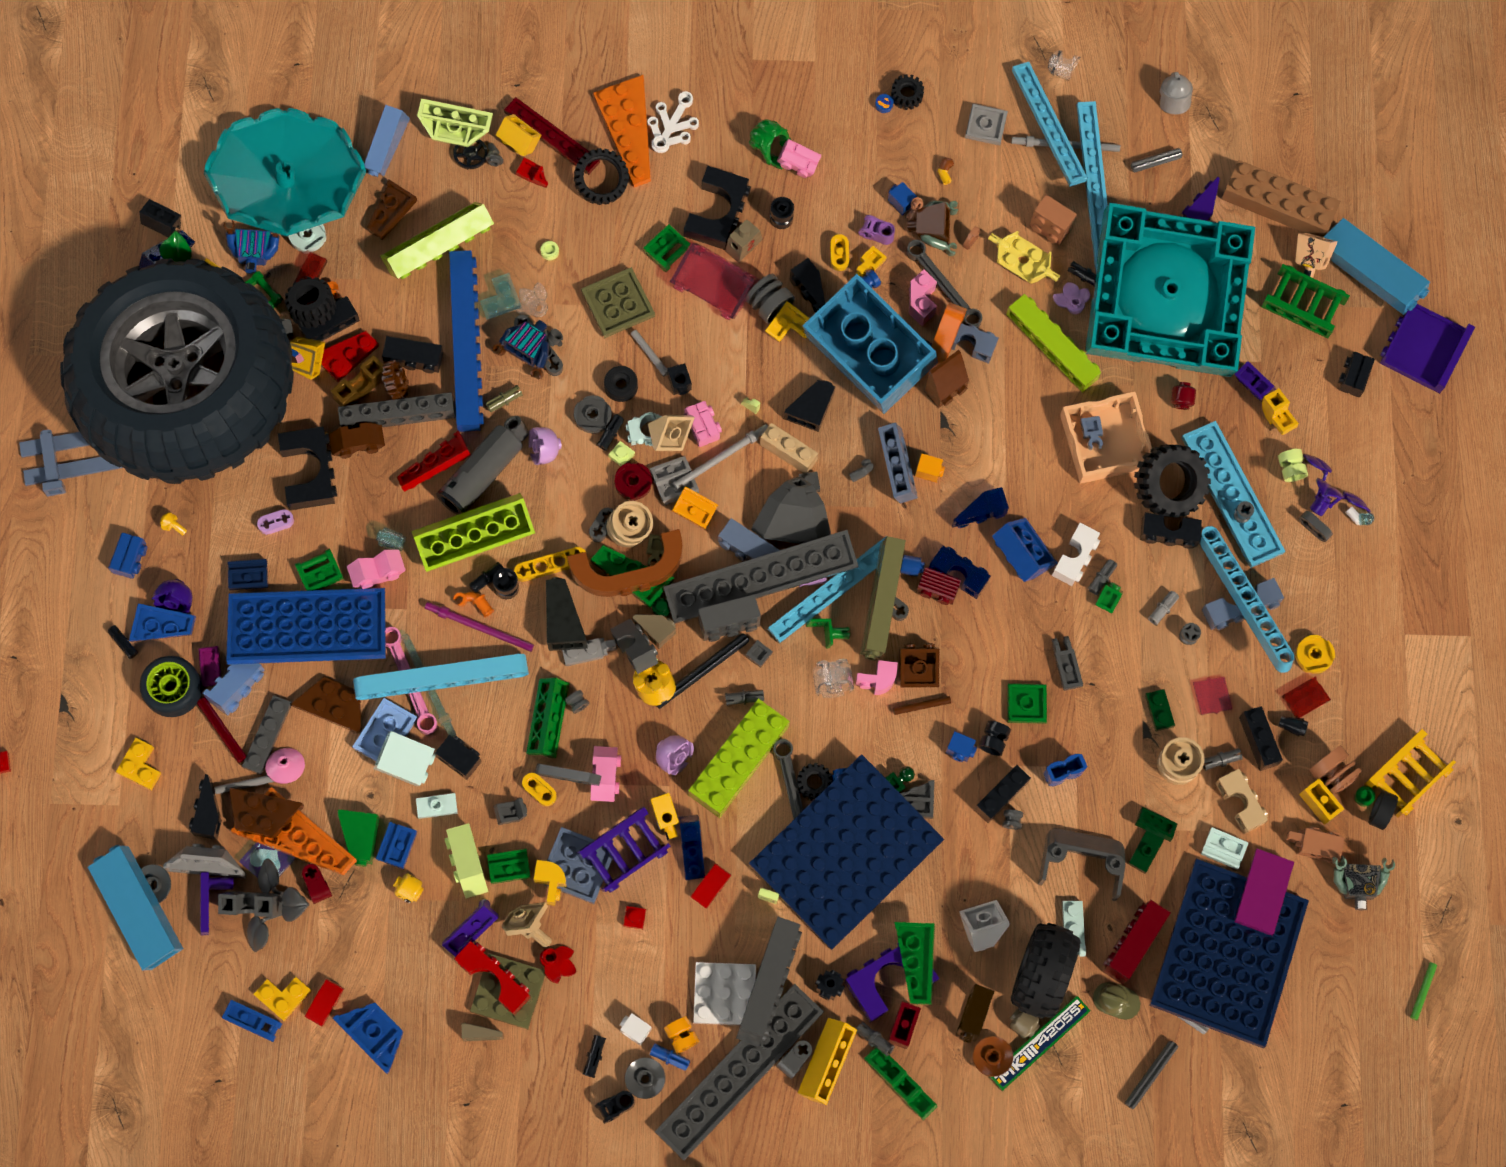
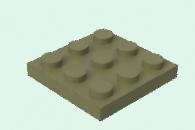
M632 267L581 289L604 338L655 317V312Z
M489 953L488 957L493 956L500 962L499 967L503 971L507 969L515 976L513 980L518 985L523 983L530 990L528 994L531 998L514 1016L498 1000L501 992L500 981L493 974L483 972L470 1012L528 1030L545 979L544 970Z

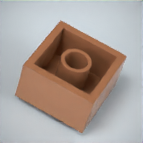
M1046 194L1034 210L1030 227L1034 232L1047 237L1051 243L1060 246L1072 230L1077 214Z

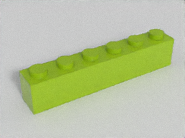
M1024 294L1008 307L1006 315L1082 393L1099 379L1101 374L1099 366L1091 362L1087 358L1086 353L1081 349L1079 350L1069 336L1066 337L1060 326L1053 323L1049 319L1048 314L1040 310L1031 297L1028 298Z

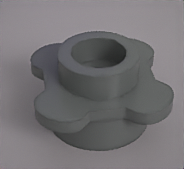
M559 330L544 331L550 346H562L563 335Z

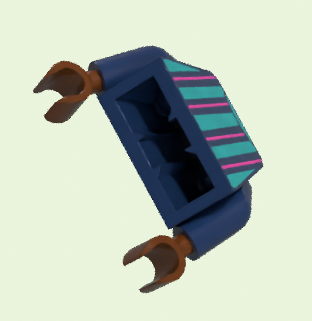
M538 320L534 326L528 322H523L521 325L518 324L507 328L499 340L500 343L495 344L492 350L497 351L500 347L499 356L504 355L507 350L530 366L534 367L536 365V369L531 371V377L534 376L535 371H538L540 374L539 380L543 377L541 369L545 367L549 354V343L547 342V335L544 333L547 325L543 321Z

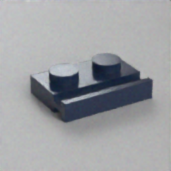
M267 559L229 561V590L268 588Z

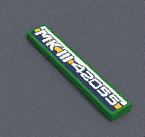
M1076 996L1013 1053V1063L1006 1073L997 1077L989 1076V1078L1003 1091L1091 1010Z

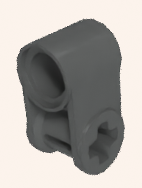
M803 1040L797 1042L776 1067L792 1079L811 1055L812 1047L810 1043ZM805 1045L807 1047L806 1052L808 1054L805 1055L803 1053L802 1055H799V1048L797 1047H803Z

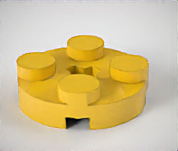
M1310 635L1297 645L1295 657L1298 665L1304 672L1319 674L1325 672L1332 665L1335 659V650L1332 643L1326 641L1322 636ZM1312 650L1320 654L1317 659L1311 656Z

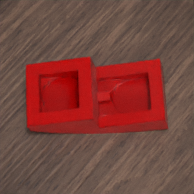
M715 864L691 895V898L707 909L732 875L718 864Z
M326 979L311 1003L305 1017L321 1027L325 1025L333 1007L336 1006L345 988Z

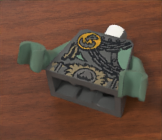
M1341 856V862L1338 863V859L1333 857L1332 862L1336 865L1334 867L1333 881L1336 887L1344 895L1345 899H1355V910H1367V900H1373L1380 895L1387 884L1390 871L1395 868L1394 860L1392 859L1390 865H1385L1387 859L1383 858L1382 865L1384 868H1381L1380 865L1347 864V860L1343 856Z

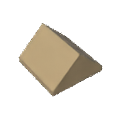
M665 415L648 423L653 449L656 451H683L695 417L692 415Z

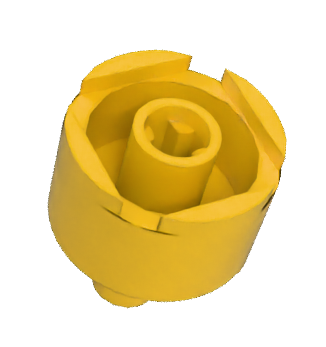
M658 661L656 665L637 674L635 671L633 674V684L644 703L657 706L661 705V702L668 701L673 697L676 685L667 664Z

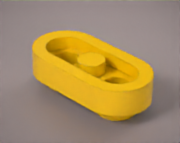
M842 234L833 236L830 242L831 266L836 271H843L849 265V241ZM837 261H842L843 264H837Z
M528 773L524 776L522 780L523 789L539 804L548 807L555 803L557 798L556 791L536 773ZM531 781L536 782L534 787L529 786ZM545 794H549L551 797L550 799L545 800L543 799V796Z

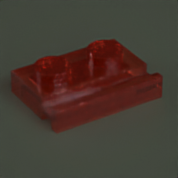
M1316 676L1282 696L1295 718H1302L1331 700L1321 684L1316 680Z

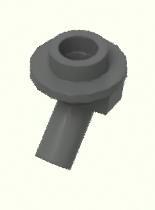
M489 143L487 147L490 151L486 156V161L489 165L497 167L503 164L504 159L499 155V150L493 143Z

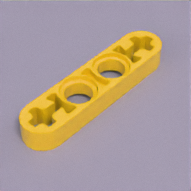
M574 547L517 564L514 572L517 575L518 581L526 582L568 570L567 555L571 556L575 555V553L586 551L581 547ZM562 557L565 559V564L557 566L554 563L555 559ZM541 562L547 565L546 570L542 572L536 569V565ZM531 565H533V571H534L535 574H532V573H531V570H530V566H531ZM521 568L527 571L525 576L518 574Z

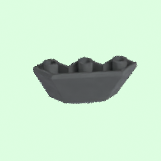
M801 476L785 481L769 496L752 526V530L764 539L803 544L831 535L822 499L814 486Z

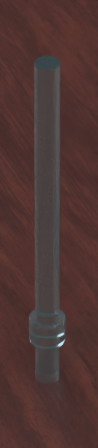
M402 635L401 638L415 667H424L409 635ZM427 691L439 715L438 720L441 726H444L448 735L455 737L457 734L451 724L452 719L449 713L445 712L436 691Z

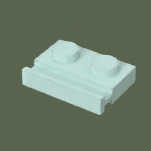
M1212 827L1208 833L1201 855L1238 870L1248 842Z

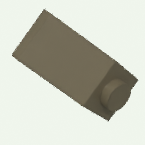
M634 615L632 617V622L634 624L638 623L643 634H646L648 639L658 649L676 634L675 623L670 618L666 619L663 615Z

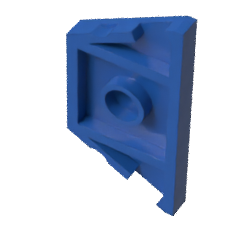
M376 1003L333 1017L343 1030L388 1074L404 1033L400 1027Z

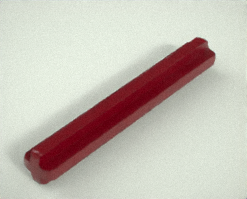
M206 697L199 699L197 702L198 706L238 763L245 761V753Z

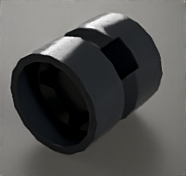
M778 197L772 201L770 206V222L777 229L788 228L793 222L794 204L789 198Z
M501 568L496 571L493 576L495 593L501 599H512L519 591L516 573L509 568Z
M988 721L984 730L986 735L982 736L978 747L991 755L1002 756L1006 746L1004 741L1008 740L1011 729L1000 722Z

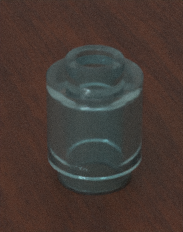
M385 527L383 530H379L376 541H379L378 545L384 548L402 551L406 537L402 536V533Z

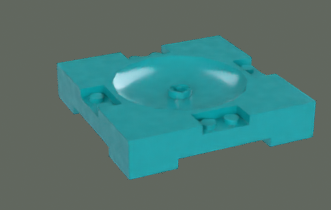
M1109 203L1103 212L1097 257L1094 298L1091 303L1085 353L1133 362L1144 361L1175 366L1176 369L1231 377L1238 371L1242 342L1241 327L1248 270L1252 260L1256 227L1224 221L1216 223L1146 211L1145 208ZM1167 287H1171L1174 293H1169Z

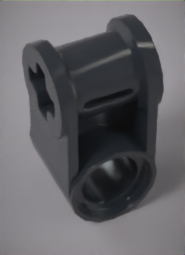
M622 1091L597 1103L595 1107L599 1109L604 1119L603 1123L606 1124L631 1110L635 1105V1098L630 1092ZM625 1095L631 1097V1103L628 1106L620 1104V1099Z

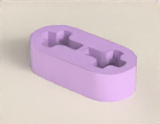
M280 510L260 517L257 526L261 533L266 535L290 528L294 523V517L289 510ZM284 515L288 518L286 523L282 520ZM265 521H268L269 523L268 529H265L264 527Z

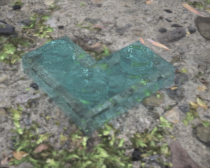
M509 273L492 278L491 280L497 295L480 301L486 320L522 308Z

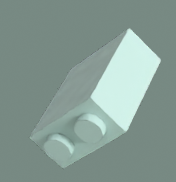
M390 731L385 738L373 769L414 786H420L421 783H425L428 777L426 770L428 765L433 764L436 756L433 754L435 749Z

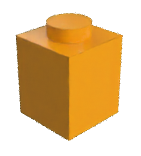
M921 453L915 477L937 483L938 477L942 478L944 473L943 459Z

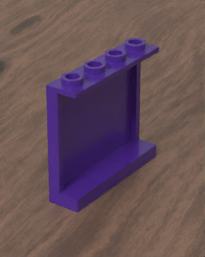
M1417 304L1412 311L1408 310L1404 317H1399L1395 325L1398 327L1396 332L1392 331L1387 340L1390 342L1389 346H1385L1380 354L1382 357L1380 364L1440 394L1458 363L1475 326L1468 324L1465 328Z

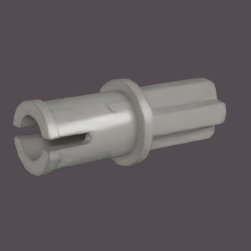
M1170 591L1162 602L1157 603V608L1148 617V620L1157 626L1166 613H1170V609L1179 599V595L1174 591Z

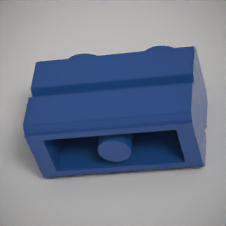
M121 533L108 567L111 573L134 579L135 574H138L141 569V563H139L141 557L145 556L148 547L144 539Z

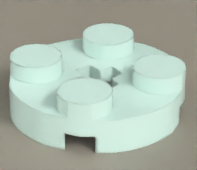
M322 224L288 236L290 243L295 249L308 254L318 250L326 241V230ZM304 231H307V232H310V231H311L312 233L310 234V235H311L310 237H303V236H304V233H303V232H304Z

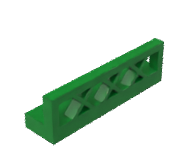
M558 678L539 679L526 754L556 758L566 705L565 700L569 688L568 682ZM545 684H549V689L545 693ZM546 703L545 709L541 712L542 705ZM542 721V727L538 731V724ZM539 740L538 749H534L535 743Z

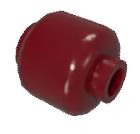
M1180 382L1179 385L1172 388L1171 403L1175 405L1174 408L1189 410V407L1194 406L1196 389L1191 387V383Z

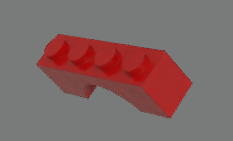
M470 941L454 958L455 962L469 975L477 972L493 974L500 981L501 985L499 1002L515 1016L531 998L528 994L530 990L523 983L518 985L513 980L515 976L509 970L503 971L499 967L500 962L493 956L489 958L484 954L486 950L478 942L474 944Z

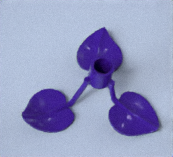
M1303 454V457L1311 465L1323 472V478L1316 479L1319 490L1315 496V501L1310 506L1314 513L1323 516L1328 507L1332 508L1341 499H1346L1350 503L1365 509L1368 514L1371 512L1361 498L1347 491H1344L1342 494L1325 481L1328 472H1332L1327 463L1317 457ZM1329 496L1335 497L1336 499L1330 502L1332 499Z

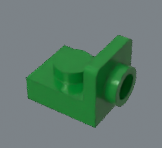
M1113 582L1110 584L1106 583L1095 605L1112 614L1123 594V591L1120 590L1121 586Z

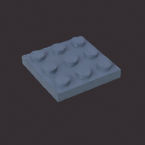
M561 827L547 860L557 864L565 874L567 886H558V889H561L563 893L595 904L604 880L590 859L587 860L586 857L580 859L576 853L594 841V839ZM601 846L596 850V855L608 872L613 858L608 850Z

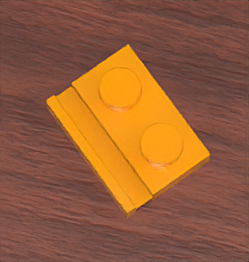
M685 486L672 512L705 530L718 504Z

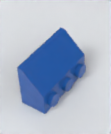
M1026 518L1008 522L992 535L995 544L1003 551L1006 560L1012 564L1017 571L1018 577L1023 582L1035 579L1058 564Z

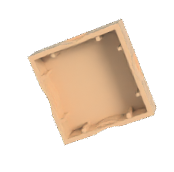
M1136 392L1112 396L1101 401L1066 406L1061 411L1060 417L1080 484L1139 471L1137 467L1139 461L1143 462V456L1146 453H1151L1152 446L1143 425V415ZM1100 416L1103 435L1098 437L1102 439L1103 446L1099 449L1098 444L1094 442L1092 443V450H1089V438L1083 437L1080 420L1081 418Z

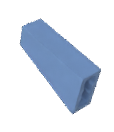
M385 105L364 163L369 175L375 177L385 175L410 120L402 110Z

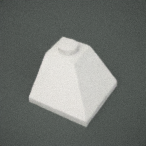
M997 900L959 911L968 940L974 952L994 947L1010 925Z

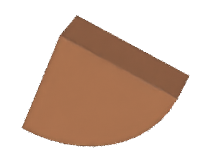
M974 226L963 244L965 249H970L979 238L980 229Z

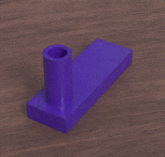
M201 872V936L209 935V890L233 889V877L209 878V872Z
M486 899L481 900L478 908L442 942V946L456 957L470 941L473 943L498 919V914L490 908V902Z

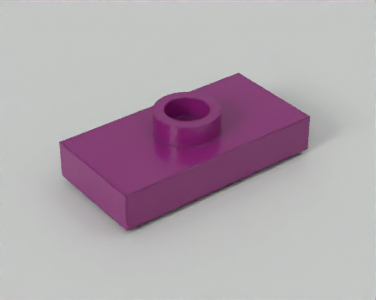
M219 647L198 648L202 687L215 686L217 684L215 680L218 677L222 678Z

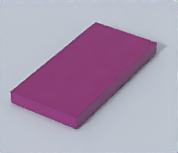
M1260 849L1255 850L1235 917V923L1271 936L1274 934L1294 861Z

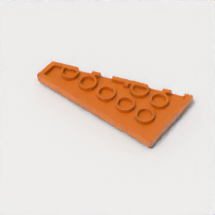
M644 75L593 93L616 149L622 157V161H625L626 168L628 167V175L633 187L651 182Z
M272 787L264 794L285 799ZM299 810L291 818L292 821L282 828L281 833L275 839L236 830L235 826L230 830L235 835L343 876L357 861L356 858Z

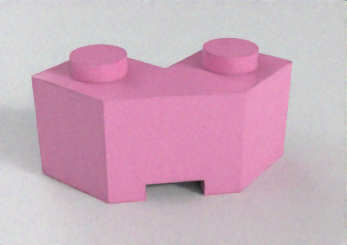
M925 270L921 271L911 280L909 287V315L921 326L935 315L937 305L928 298L935 291L937 281Z
M384 550L374 558H358L347 566L353 587H362V589H368L373 585L386 581L396 580L400 574L406 571L399 550Z
M594 746L592 773L602 777L599 786L591 785V801L614 802L615 794H619L620 783L616 782L617 767H621V755H618V747Z

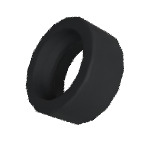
M1383 790L1375 801L1368 823L1384 830L1394 814L1398 797Z

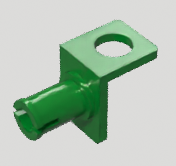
M809 619L806 623V627H824L826 649L833 645V639L850 638V632H848L850 628H833L831 619Z

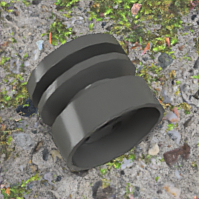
M773 273L758 281L748 292L745 300L748 304L752 305L754 310L760 309L758 312L759 316L768 324L772 322L787 301L791 304L795 301V296L788 288H781L782 282L777 280L778 278Z

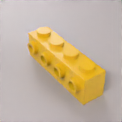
M831 1018L827 1019L798 1094L811 1101L827 1105L857 1029L845 1022Z

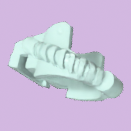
M648 412L641 415L640 418L633 417L632 420H629L628 424H626V431H629L628 442H631V445L645 443V445L650 447L653 446L651 437L645 436L641 432V428L647 422L654 421L662 416Z

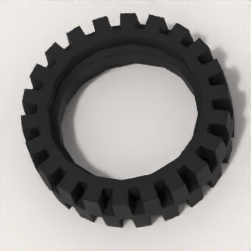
M593 149L584 154L575 167L574 182L576 190L578 189V193L584 197L583 199L589 200L592 204L606 205L610 202L613 203L621 197L627 187L629 180L628 167L626 168L625 161H622V157L620 155L617 156L616 152H610L609 149ZM599 159L607 160L617 169L619 175L618 185L610 193H595L585 184L584 170L592 161Z

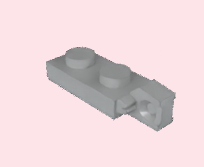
M597 638L587 641L588 649L562 650L565 665L571 666L603 659L604 656L608 655V651L616 650L615 639L605 641L604 638Z

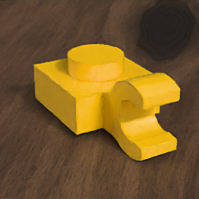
M872 246L861 257L860 261L862 264L856 269V274L863 277L869 269L875 271L887 257L876 247Z

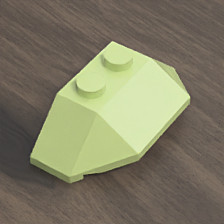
M421 99L417 117L432 140L469 147L489 132L493 113Z

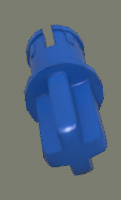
M655 1043L650 1051V1056L666 1062V1065L671 1064L682 1070H687L690 1060L674 1053L673 1049L670 1051Z

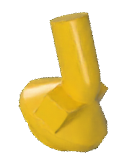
M171 512L161 517L160 525L162 530L170 531L173 528L182 536L187 532V529L177 522V516Z

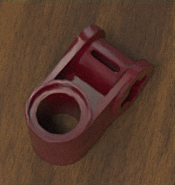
M315 864L306 865L302 870V876L313 904L332 897L328 884L324 880L318 866ZM310 870L316 872L314 874L315 877L312 879L308 876Z

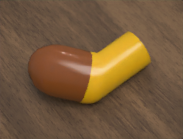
M944 158L937 170L944 185L952 181L948 174L949 169L954 165V161L951 158Z

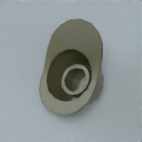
M1102 983L1096 988L1093 995V1001L1098 1010L1119 1019H1132L1140 1010L1141 1003L1138 995L1133 990L1116 983Z

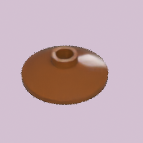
M995 1036L986 1037L975 1046L973 1061L976 1068L982 1074L997 1077L1010 1069L1013 1063V1051L1004 1039ZM992 1055L997 1057V1060L994 1062L989 1059Z

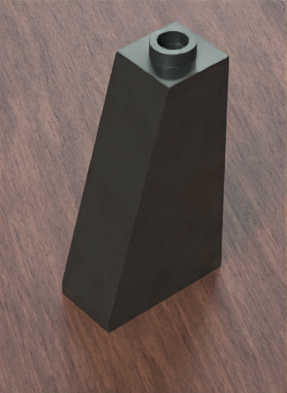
M555 577L551 580H546L547 645L549 651L588 649L587 640L566 579Z

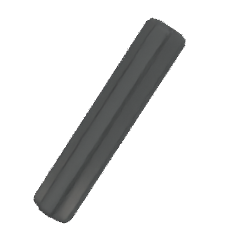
M1176 148L1134 161L1130 166L1132 172L1135 173L1180 159L1183 154L1180 148Z

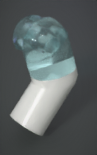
M1353 506L1345 512L1356 525H1370L1375 519L1372 513H1358Z

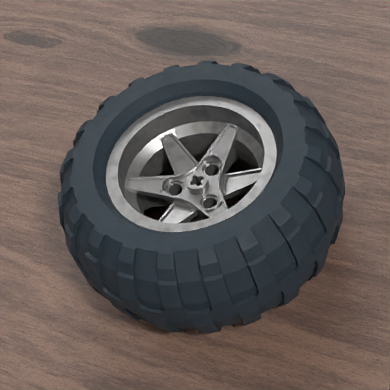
M173 259L158 260L155 265L144 268L139 266L126 270V275L113 283L108 281L97 290L98 294L90 303L86 302L78 310L76 322L65 336L63 343L64 360L60 362V379L65 394V405L70 417L86 442L105 461L119 468L123 467L128 473L141 479L149 480V478H155L169 484H181L184 480L198 478L200 481L214 478L217 472L229 467L234 469L245 462L244 458L255 449H261L269 441L270 432L284 418L287 407L286 399L292 391L294 371L292 369V347L280 317L260 290L250 283L246 284L242 277L223 266L221 268L214 267L199 259H187L186 262H175ZM184 336H201L186 346ZM165 342L164 350L156 348V346ZM224 352V362L219 373L204 367V361L216 353ZM139 362L151 368L152 372L131 384L132 375ZM189 385L207 387L198 395L184 401L190 393ZM166 389L168 405L144 403L159 391Z

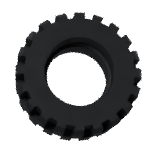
M1173 444L1160 445V447L1151 449V453H1146L1143 456L1144 461H1139L1137 465L1139 471L1134 474V477L1137 478L1134 488L1139 491L1136 495L1138 499L1143 500L1141 504L1145 508H1149V511L1154 514L1179 517L1195 512L1199 509L1198 504L1203 505L1205 502L1203 497L1208 495L1210 489H1207V486L1211 484V478H1208L1207 474L1210 473L1209 467L1204 466L1206 461L1204 458L1199 457L1200 453L1196 450H1191L1188 446ZM1177 463L1184 472L1185 483L1181 493L1175 498L1170 499L1163 494L1160 488V476L1167 465Z

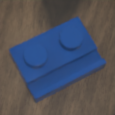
M389 822L376 860L404 869L416 838L417 830Z

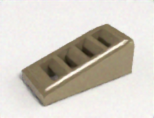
M468 1023L461 1024L463 1041L504 1039V1034L501 1031Z

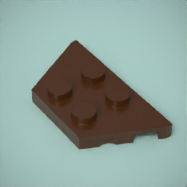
M323 677L291 704L294 708L355 733L361 734L362 732L361 700L356 699L355 690L329 678Z
M230 788L235 828L240 832L275 839L281 833L282 828L292 821L291 818L298 810L301 811L304 807L301 802Z

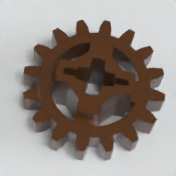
M396 360L385 362L382 381L386 387V392L391 395L392 400L407 398L409 380L405 375V370L402 366H399V362H396Z

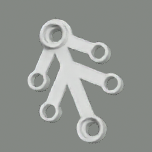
M684 91L679 94V105L670 120L666 104L663 102L657 103L656 112L660 115L665 128L662 135L658 128V119L656 117H650L647 121V125L654 135L652 149L655 152L664 153L671 145L678 143L686 145L690 143L691 136L688 132H682L679 136L669 138L673 132L687 128L696 130L699 127V120L695 117L678 123L684 110L693 103V96L690 92ZM655 121L656 124L651 125L650 122ZM691 122H696L697 124H696V125H691L690 123H691ZM686 136L688 139L683 140L682 137ZM662 143L664 146L660 147L658 144Z

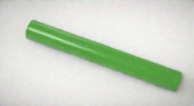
M1429 963L1410 1016L1413 1020L1418 1021L1437 968L1435 963Z

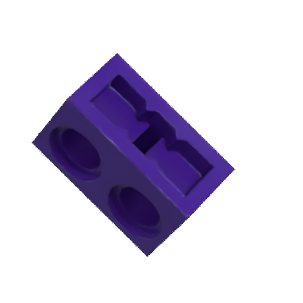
M1249 361L1235 373L1236 379L1261 402L1264 396L1276 390L1275 386Z

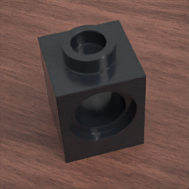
M685 363L667 368V376L674 395H684L692 390V383ZM681 378L685 381L683 383H677L675 380Z

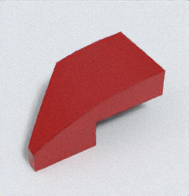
M524 157L515 175L545 188L548 186L543 166Z

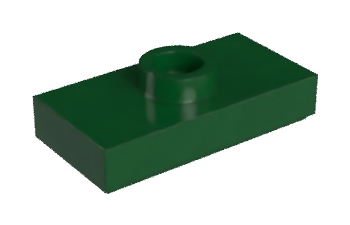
M1144 807L1140 809L1135 823L1136 826L1169 842L1173 839L1178 824Z
M1146 831L1128 865L1146 874L1164 839Z

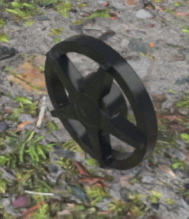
M477 140L476 142L480 145L465 147L463 153L458 154L456 152L459 145H455L453 155L456 163L467 170L481 167L486 162V156L488 155L487 147L483 141ZM482 147L485 150L484 158L478 155V151ZM458 158H465L467 165L461 163ZM471 161H480L478 164L470 165Z

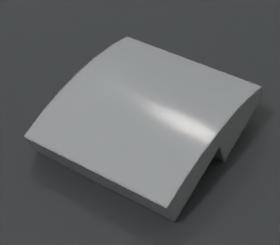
M685 456L650 468L654 483L664 505L677 501L685 486L699 493L695 479L679 489H676L673 485L675 481L692 471Z

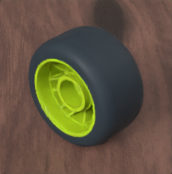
M164 656L151 662L143 671L140 678V693L145 703L155 713L164 717H178L188 713L196 706L201 697L202 684L198 672L187 660L177 656ZM171 685H177L173 691L168 692V688Z

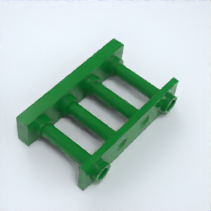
M1282 264L1278 271V275L1282 276L1274 295L1268 294L1261 307L1328 339L1335 328V325L1331 324V320L1339 304L1345 305L1350 295L1341 289H1335L1303 274L1290 265ZM1291 280L1299 284L1291 302L1286 303L1280 297L1288 281ZM1305 288L1316 292L1307 311L1297 307ZM1322 296L1333 300L1324 319L1314 315Z

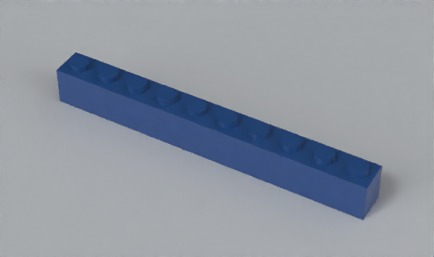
M472 250L449 252L456 424L459 432L481 431L480 424H484L483 413H480V407L483 406V396L479 395V389H482V378H478V372L482 371L481 360L477 359V354H481L480 343H477V337H480L479 325L476 326V319H479V309L475 308V302H478V291H474V285H478L477 274H474L473 269L477 268L476 257H473Z

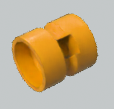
M687 1016L664 1027L668 1038L673 1039L672 1046L676 1054L684 1052L700 1042L695 1031L690 1030L692 1025Z

